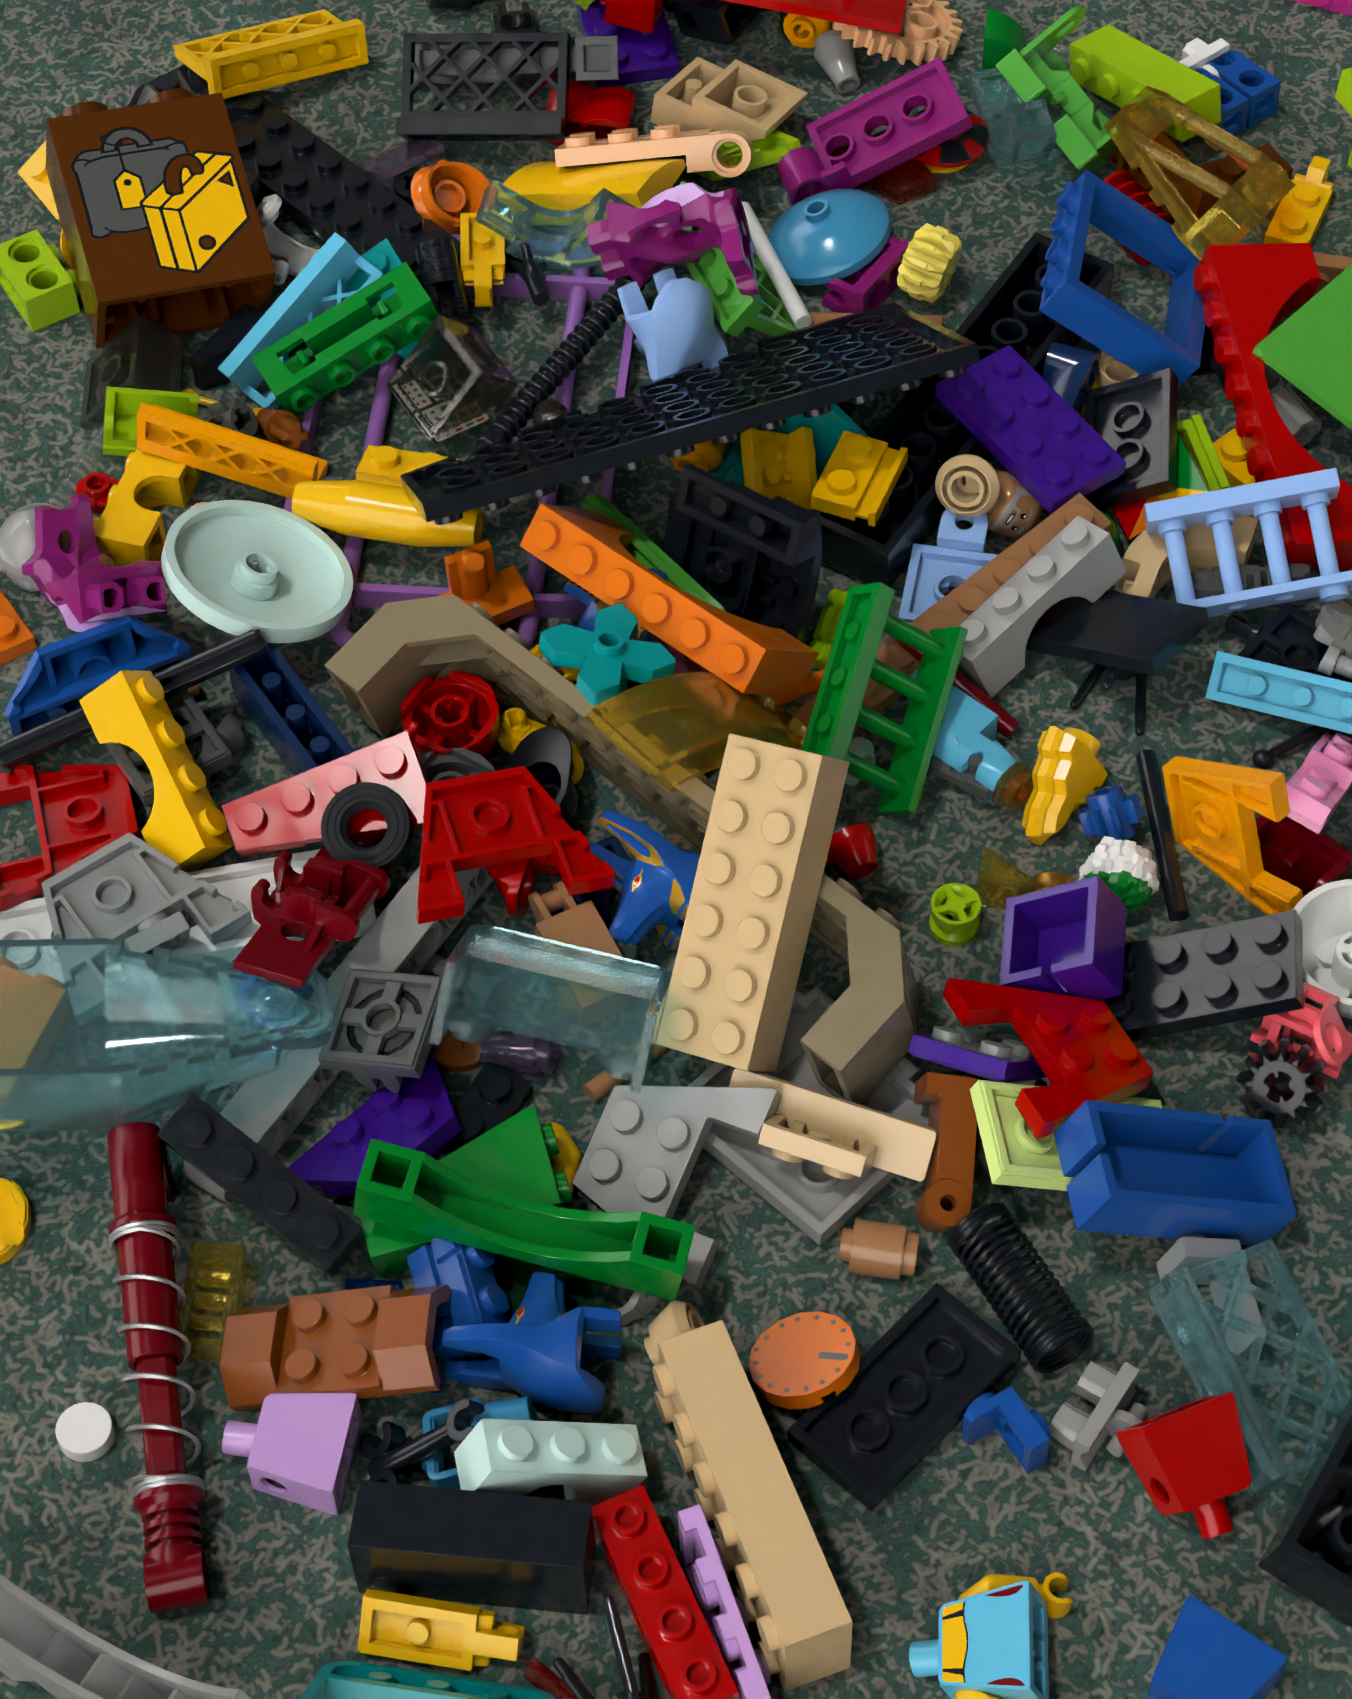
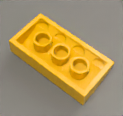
M643 159L556 167V161H540L517 170L506 179L493 195L501 212H504L505 220L508 222H596L607 218L605 204L610 201L641 208L655 195L672 188L685 169L686 163L684 159Z

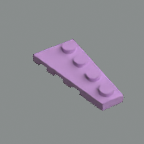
M698 1504L678 1511L680 1560L698 1605L739 1691V1699H771L767 1684L771 1683V1677L766 1661L760 1649L753 1650L747 1633L750 1627L746 1612L740 1598L733 1595L723 1555L719 1547L715 1546L701 1505Z

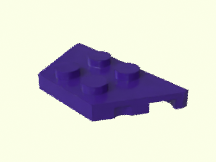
M434 1055L424 1067L421 1078L408 1077L403 1079L398 1093H392L385 1086L378 1089L369 1100L345 1120L337 1123L326 1136L287 1168L308 1185L321 1186L324 1194L327 1196H345L356 1192L357 1182L371 1138L425 1152L430 1156L435 1154L456 1136L462 1128L452 1107L450 1095L443 1082L441 1071Z

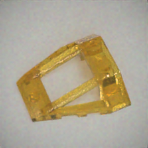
M1146 86L1104 125V128L1132 170L1138 167L1141 168L1153 186V189L1148 194L1157 207L1165 204L1175 219L1171 228L1179 240L1200 261L1208 245L1239 244L1295 186L1288 178L1286 170L1280 164L1273 162L1265 153L1207 121L1170 94L1150 86ZM1174 121L1178 125L1204 138L1205 143L1216 151L1223 150L1237 161L1236 165L1247 172L1231 186L1153 140ZM1157 163L1219 200L1198 219Z

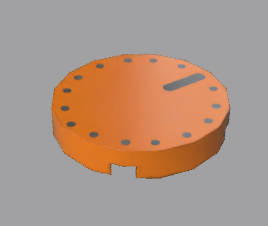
M821 1311L802 1312L777 1321L760 1335L751 1349L748 1367L756 1388L771 1405L789 1410L805 1409L824 1403L822 1397L829 1395L834 1390L836 1395H838L850 1385L859 1371L861 1352L851 1326L840 1317Z

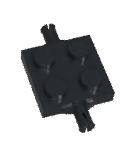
M1287 603L1273 618L1258 625L1236 611L1229 616L1225 623L1226 630L1247 641L1246 646L1237 656L1352 683V680L1334 672L1332 676H1328L1317 671L1329 646L1314 638L1313 635L1317 628L1315 619Z

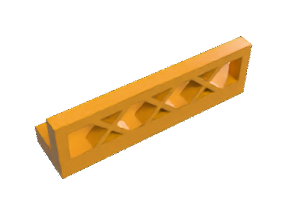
M141 403L137 411V449L289 499L293 498L294 489L298 481L324 480L327 474V460L155 404L151 406Z

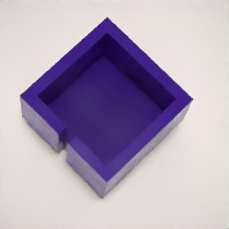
M1099 876L1007 898L999 985L1094 1000H1103L1122 995L1127 907Z

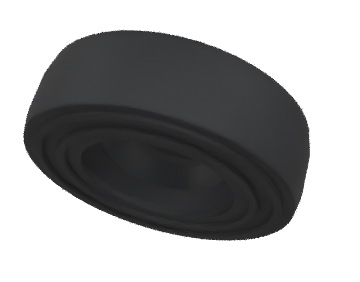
M363 782L342 789L330 800L322 816L321 836L324 847L333 860L346 861L352 858L386 872L399 864L408 853L414 837V821L408 805L398 793L382 784ZM364 810H374L381 813L387 824L386 834L382 841L369 848L355 845L351 841L348 831L353 817Z

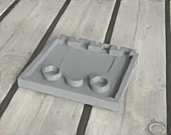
M818 987L812 989L805 996L797 990L794 994L776 1072H758L837 1097L816 1080L800 1041L831 1007L835 1000ZM904 1056L861 1105L928 1126L929 1105L914 1103L915 1082L920 1079L923 1071ZM715 1062L688 1086L729 1087L735 1067ZM717 1123L712 1124L703 1145L706 1151L820 1246L897 1176V1174L872 1166L861 1177L854 1175V1178L851 1180L836 1178L823 1172V1165L803 1159L801 1163L781 1160L771 1154L772 1148L758 1144V1138Z

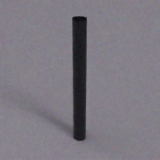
M1146 749L1136 754V762L1168 918L1170 921H1182L1189 917L1156 755L1153 750Z

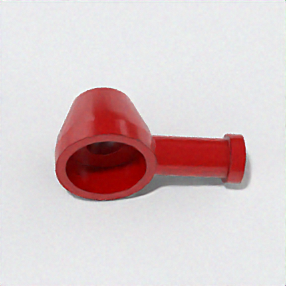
M859 823L834 833L825 866L835 863L850 879L867 876L878 867L877 842L871 826L867 823Z

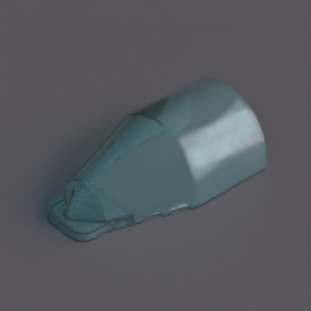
M108 938L0 940V1133L112 1129L118 1125L136 1122L182 1105L192 1092L201 1098L275 1071L293 1050L319 1048L331 1039L333 1010L327 982L324 976L315 970L303 988L297 990L290 988L284 983L277 981L273 983L263 977L253 974L249 976L239 970L232 969L234 960L205 955L202 963L171 958V949L159 947L154 948L153 955L122 950V941Z

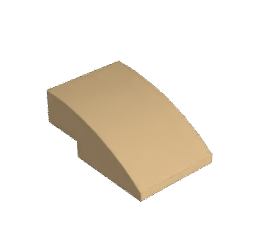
M696 57L654 94L650 122L658 126L680 124L681 131L710 128L713 131L738 130L745 133L751 141L765 139L807 100L808 92L737 59L723 69L700 57Z

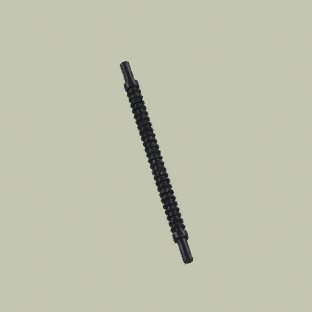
M630 275L617 278L615 283L608 288V292L602 294L601 300H598L594 308L588 311L587 316L581 319L580 324L574 327V332H570L567 335V340L560 343V348L553 351V356L546 359V364L539 367V372L532 375L531 380L525 383L524 389L519 390L517 397L511 399L510 405L504 407L503 413L497 415L496 422H492L488 430L482 432L477 438L474 451L493 444L512 443L513 437L517 436L516 432L520 431V428L526 427L527 420H531L534 417L535 412L539 411L542 404L548 401L549 396L555 393L556 387L562 385L563 379L569 377L570 371L576 369L577 363L583 361L584 355L590 353L591 347L595 346L598 339L604 336L605 331L611 328V323L616 322L618 315L624 313L617 289L633 282ZM650 277L646 284L651 282L652 277ZM472 453L468 456L466 460L473 458Z

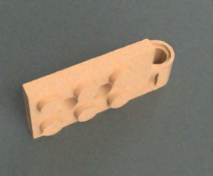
M680 124L655 126V129L650 130L651 134L638 135V128L617 129L607 134L608 138L596 139L595 132L570 134V137L565 138V143L554 150L556 167L686 155L687 173L714 170L718 175L727 178L742 174L751 164L754 156L752 141L741 131H713L712 128L681 131ZM725 142H734L739 145L743 153L742 161L736 165L724 163L719 155L720 146Z

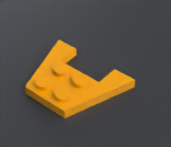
M1175 756L1163 765L1162 771L1175 841L1266 915L1293 910L1296 904L1303 898L1302 889L1263 869L1260 840L1254 813L1255 811L1275 822L1281 821L1290 813L1284 773Z

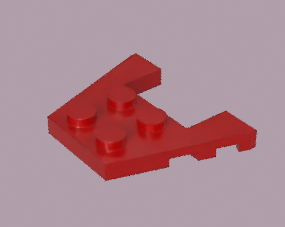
M16 765L14 772L0 773V806L32 799L42 853L38 856L0 864V912L43 893L42 882L128 832L141 839L129 781L118 765H63L62 772H35L33 765Z
M525 766L426 783L416 915L418 924L464 916L465 901L455 872L552 854L555 857L569 896L613 888L615 873L607 861L601 863L590 850L591 843L580 830L573 831L561 817L562 809Z
M958 978L948 979L942 993L963 1027L1011 1023L1052 1085L1021 1088L1015 1102V1106L1037 1139L1051 1135L1055 1127L1065 1122L1086 1100L1117 1103L1147 1089L1154 1074L1104 1001Z

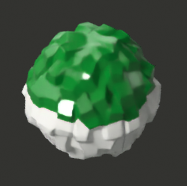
M1104 836L1098 846H1096L1095 852L1091 853L1086 862L1079 868L1080 877L1078 880L1099 876L1127 907V915L1138 911L1141 905L1149 903L1152 895L1159 891L1160 882L1157 879V865L1152 860V852L1147 848L1137 845L1134 841L1115 840L1113 837Z

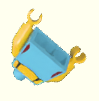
M1055 1572L1049 1574L1043 1584H1038L1034 1577L1004 1574L986 1575L962 1593L958 1600L945 1603L939 1609V1639L915 1641L910 1644L909 1661L913 1675L916 1678L938 1676L940 1687L951 1699H1049L1048 1617L1054 1619L1063 1618L1068 1614L1073 1603L1072 1599L1057 1598L1051 1592H1066L1069 1585L1068 1578L1063 1573Z

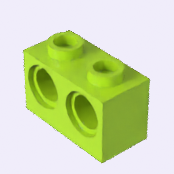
M37 229L0 244V285L32 332L80 313L76 296L80 294L74 271L72 269L65 271L63 260L56 245L53 242L47 244Z

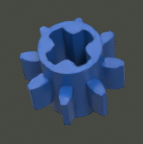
M1117 784L1093 791L1085 797L1088 807L1082 808L1083 812L1078 814L1086 837L1096 834L1100 841L1104 836L1113 837L1115 840H1126L1137 834L1134 823L1140 822V817L1144 816L1137 793L1126 796L1122 786Z

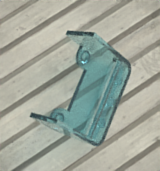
M472 925L467 929L446 960L429 1043L440 1045L449 1030L451 1035L459 1040L480 1042L483 1036L492 1035L496 1029H502L598 1053V1062L606 1067L605 1072L608 1075L619 1079L632 1080L629 1091L640 1094L652 1061L672 973L650 963L490 925Z

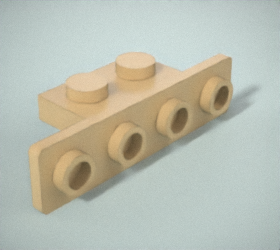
M739 1068L733 1070L729 1087L772 1088L777 1090L782 1096L775 1114L763 1123L758 1144L772 1148L771 1154L773 1156L793 1163H801L803 1159L823 1165L822 1170L826 1174L846 1180L853 1179L854 1175L861 1177L872 1166L919 1182L927 1177L938 1137V1131L935 1128L758 1071H745Z

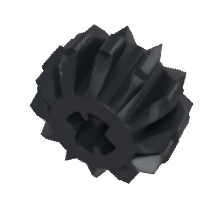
M1290 1036L1282 1037L1278 1050L1269 1039H1264L1258 1045L1260 1055L1248 1052L1242 1060L1249 1070L1241 1071L1237 1075L1236 1082L1251 1089L1247 1090L1240 1097L1241 1103L1245 1105L1257 1101L1260 1106L1256 1110L1254 1118L1264 1119L1268 1112L1274 1113L1273 1122L1277 1128L1284 1127L1288 1114L1297 1125H1302L1308 1119L1306 1109L1319 1112L1324 1105L1317 1094L1327 1092L1330 1088V1082L1315 1075L1325 1069L1326 1063L1323 1059H1317L1310 1063L1307 1061L1306 1058L1312 1050V1046L1309 1043L1303 1044L1296 1053L1292 1051L1293 1042ZM1282 1072L1292 1078L1285 1091H1281L1275 1086Z

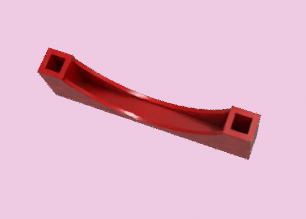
M1310 243L1208 245L1200 264H1197L1194 268V288L1197 292L1201 293L1204 304V322L1212 331L1215 341V360L1218 364L1222 365L1225 376V394L1227 399L1233 403L1236 413V432L1240 438H1243L1247 451V469L1249 474L1254 476L1256 483L1326 470L1323 465L1316 461L1299 444L1284 424L1268 390L1265 362L1252 353L1254 347L1268 336L1281 319L1296 307H1302L1312 298L1321 280V276ZM1339 478L1340 488L1337 499H1331V504L1326 507L1339 569L1352 568V486ZM1301 505L1283 508V513L1278 516L1288 563H1305L1311 566L1310 570H1319L1307 510H1302Z

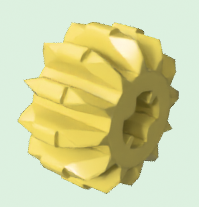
M928 223L917 230L912 241L909 242L906 252L902 255L903 260L898 268L897 284L900 289L909 293V296L915 299L925 300L933 303L942 296L947 285L950 284L951 278L956 272L957 263L961 258L962 243L959 237L950 233V230L939 225L936 227Z

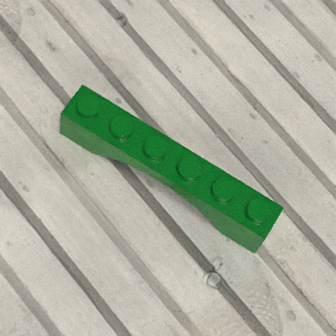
M371 1138L357 1182L353 1215L670 1301L676 1300L696 1225L644 1211L594 1212L530 1201L474 1181L443 1165L425 1152Z

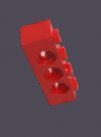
M643 1484L592 1506L595 1535L669 1699H739V1691Z

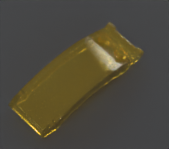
M709 672L674 674L640 684L602 702L591 709L584 717L651 778L671 792H674L681 784L698 775L721 768L729 733L801 750L807 731V726L795 716L791 720L783 713L784 707L770 695L743 694L714 673Z

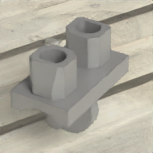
M1090 1361L1077 1383L1076 1394L1096 1405L1091 1415H1088L1065 1402L1052 1419L1050 1426L1051 1436L1072 1450L1071 1464L1086 1471L1109 1435L1112 1439L1106 1449L1112 1455L1121 1457L1124 1450L1115 1432L1143 1422L1149 1413L1148 1409L1140 1403H1134L1129 1412L1125 1411L1136 1393L1133 1383L1137 1379L1140 1369L1125 1361L1119 1372H1116L1109 1367Z

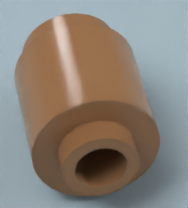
M855 1218L854 1229L843 1227L838 1260L849 1262L848 1273L899 1280L900 1275L914 1277L920 1233L906 1231L907 1226Z

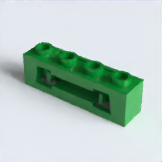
M404 262L257 353L251 359L283 410L295 415L312 408L318 400L337 388L349 385L358 375L374 365L386 362L395 352L411 342L426 337L443 322L432 300L407 262ZM392 287L395 288L396 293L385 300H379L376 306L370 307L369 301ZM303 342L308 346L305 350L297 351L296 355L285 362L279 359V357Z

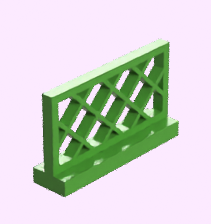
M682 180L679 185L686 184L687 182ZM696 226L683 227L682 229L698 231L702 228ZM708 249L702 256L698 257L699 263H685L693 279L710 290L714 315L725 333L738 337L747 326L771 336L798 330L757 254V257L754 258L759 293L751 296L740 294L735 278L726 263L725 255L721 249Z

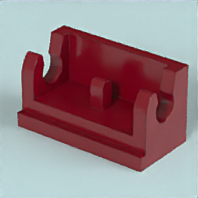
M1263 815L1256 819L1263 869L1302 889L1303 897L1324 884L1351 878L1352 854L1322 831L1318 835L1287 816L1279 822H1275Z

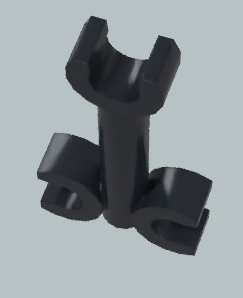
M462 1399L451 1408L446 1423L407 1443L406 1432L403 1427L389 1421L382 1423L383 1440L367 1432L361 1434L359 1442L360 1451L363 1456L373 1460L367 1466L370 1475L369 1481L411 1485L409 1478L398 1472L457 1442L462 1443L474 1428V1426L469 1427L471 1420L476 1415H480L485 1411L484 1405L470 1399Z

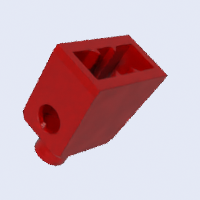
M1233 1392L1205 1396L1115 1432L1147 1494L1161 1515L1192 1511L1202 1539L1213 1538L1235 1528L1224 1497L1249 1487L1252 1477Z

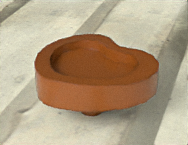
M465 1021L456 1023L448 1036L437 1039L434 1058L440 1068L452 1072H465L478 1068L482 1063L484 1041L481 1031L474 1024Z

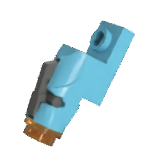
M918 669L910 677L916 679ZM952 685L930 760L932 761L931 772L963 788L965 792L989 802L993 806L997 805L1000 808L1007 806L1012 810L1018 809L1028 799L1033 790V779L1029 773V767L1013 757L996 741L998 715Z

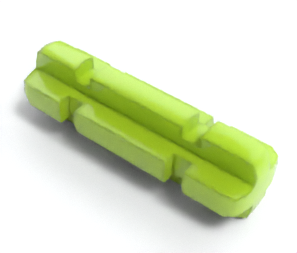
M835 588L827 596L825 602L827 606L821 612L813 634L814 640L809 645L810 648L819 653L811 669L817 668L822 670L826 667L848 591H841Z

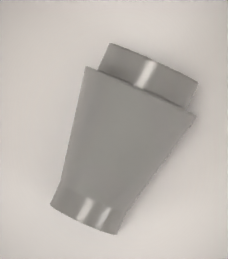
M829 30L816 39L814 58L834 83L840 94L855 91L860 86V79L857 73L854 47H852L853 40L842 39V31Z

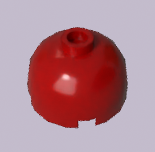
M449 671L450 677H441L434 680L433 675L420 680L409 690L401 707L402 727L404 732L408 730L412 721L419 723L420 726L414 741L419 757L435 751V757L439 755H452L451 748H463L478 753L485 758L493 750L500 734V708L492 687L480 677L463 671Z

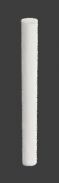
M742 202L756 254L796 328L809 327L812 323L809 312L752 207L748 202Z

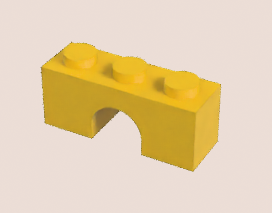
M136 449L135 452H130L126 460L124 474L118 485L114 484L109 491L106 508L101 517L93 521L97 547L103 554H111L116 566H125L136 561H158L162 554L166 533L161 512L150 509L160 505L185 508L202 476L201 470Z

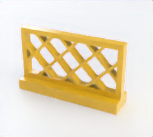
M325 9L173 45L175 57L208 82L209 94L222 93L223 99L369 63L365 23L358 18L343 22Z

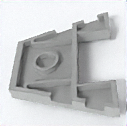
M130 832L41 883L72 1010L79 1025L120 1001L117 990L96 961L122 947L125 939L138 933L137 927L151 916L164 912L169 917L178 911L187 910L213 945L253 922L251 913L244 904L237 900L235 903L218 893L217 887L204 879L198 881L181 870L179 863Z
M614 1085L572 1183L605 1212L644 1211L672 1219L712 1124L717 1123L759 1139L763 1123L775 1114L782 1096L775 1089L762 1087ZM696 1232L693 1235L683 1278L693 1287L701 1289L720 1244L714 1239Z

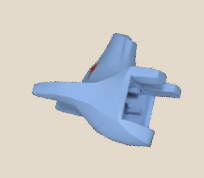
M673 268L653 274L658 296L654 301L652 310L648 309L637 281L617 289L625 320L636 335L633 343L637 351L643 357H646L652 381L700 363L703 368L712 369L719 366L718 360L728 356L726 345L714 326V310L710 290L703 284L689 278H676Z

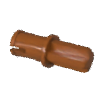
M265 407L256 415L258 421L257 429L272 443L284 447L287 446L291 449H300L301 441L308 440V431L301 427L297 417L289 411L278 410L275 407H271L270 410L268 407Z

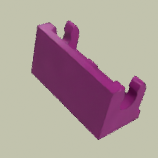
M890 236L884 246L886 251L883 252L881 250L866 266L845 277L843 280L831 279L826 286L832 292L830 294L826 293L822 298V306L836 313H857L880 306L898 287V268L902 263V255L906 252L910 241L906 239L901 241Z

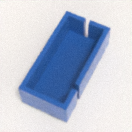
M1086 1100L1053 1133L1064 1177H1073V1180L1066 1188L1076 1230L1179 1239L1181 1236L1201 1234L1206 1238L1238 1239L1240 1245L1262 1247L1297 1216L1271 1120L1229 1116L1223 1122L1220 1114Z

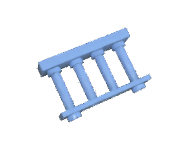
M1337 468L1144 504V520L1147 534L1158 532L1159 536L1165 539L1177 603L1206 608L1208 617L1233 613L1234 611L1239 612L1314 597H1320L1321 602H1333L1347 598L1349 591H1352V570L1339 571L1326 507L1331 504V499H1337L1340 483ZM1301 505L1302 510H1307L1320 576L1292 581L1278 515L1283 513V508ZM1253 514L1254 519L1260 520L1272 585L1244 590L1231 524L1235 522L1234 518ZM1206 523L1207 528H1212L1224 594L1196 599L1183 533L1187 531L1188 526Z

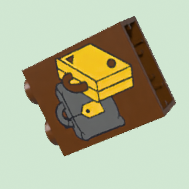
M168 89L155 94L146 104L109 109L100 102H82L68 107L59 117L47 119L46 172L96 349L220 328L244 303L260 309L272 297L276 273L222 93L195 96L186 89Z

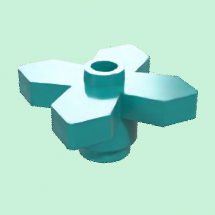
M621 603L596 611L594 632L563 623L540 633L538 649L553 666L580 669L576 687L592 706L598 703L600 705H609L617 702L627 690L629 680L652 686L672 678L676 659L661 643L633 640L636 635L638 619Z

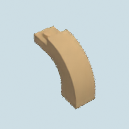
M1241 516L1234 518L1235 522L1231 524L1238 564L1248 565L1254 547L1259 519ZM1206 523L1188 526L1183 536L1190 572L1212 570L1213 567H1219L1212 528H1207ZM1144 530L1135 538L1125 552L1122 562L1127 572L1120 578L1119 588L1123 589L1122 593L1155 599L1159 590L1172 580L1164 537H1160L1158 532L1147 534V531Z

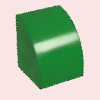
M987 10L981 75L1004 77L995 65L1014 48L1020 52L1027 46V41L1022 27L1013 18L994 10Z

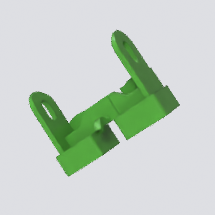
M1079 5L1063 14L1020 52L1014 48L995 66L1035 115L1050 103L1053 105L1059 103L1063 107L1061 112L1063 117L1047 129V132L1081 174L1086 169L1095 174L1107 164L1105 159L1121 147L1128 116L1115 126L1099 110L1095 112V105L1070 75L1063 59L1051 50L1081 24L1085 14V7ZM1160 101L1144 103L1131 114L1144 111L1152 119L1160 107H1162V103Z

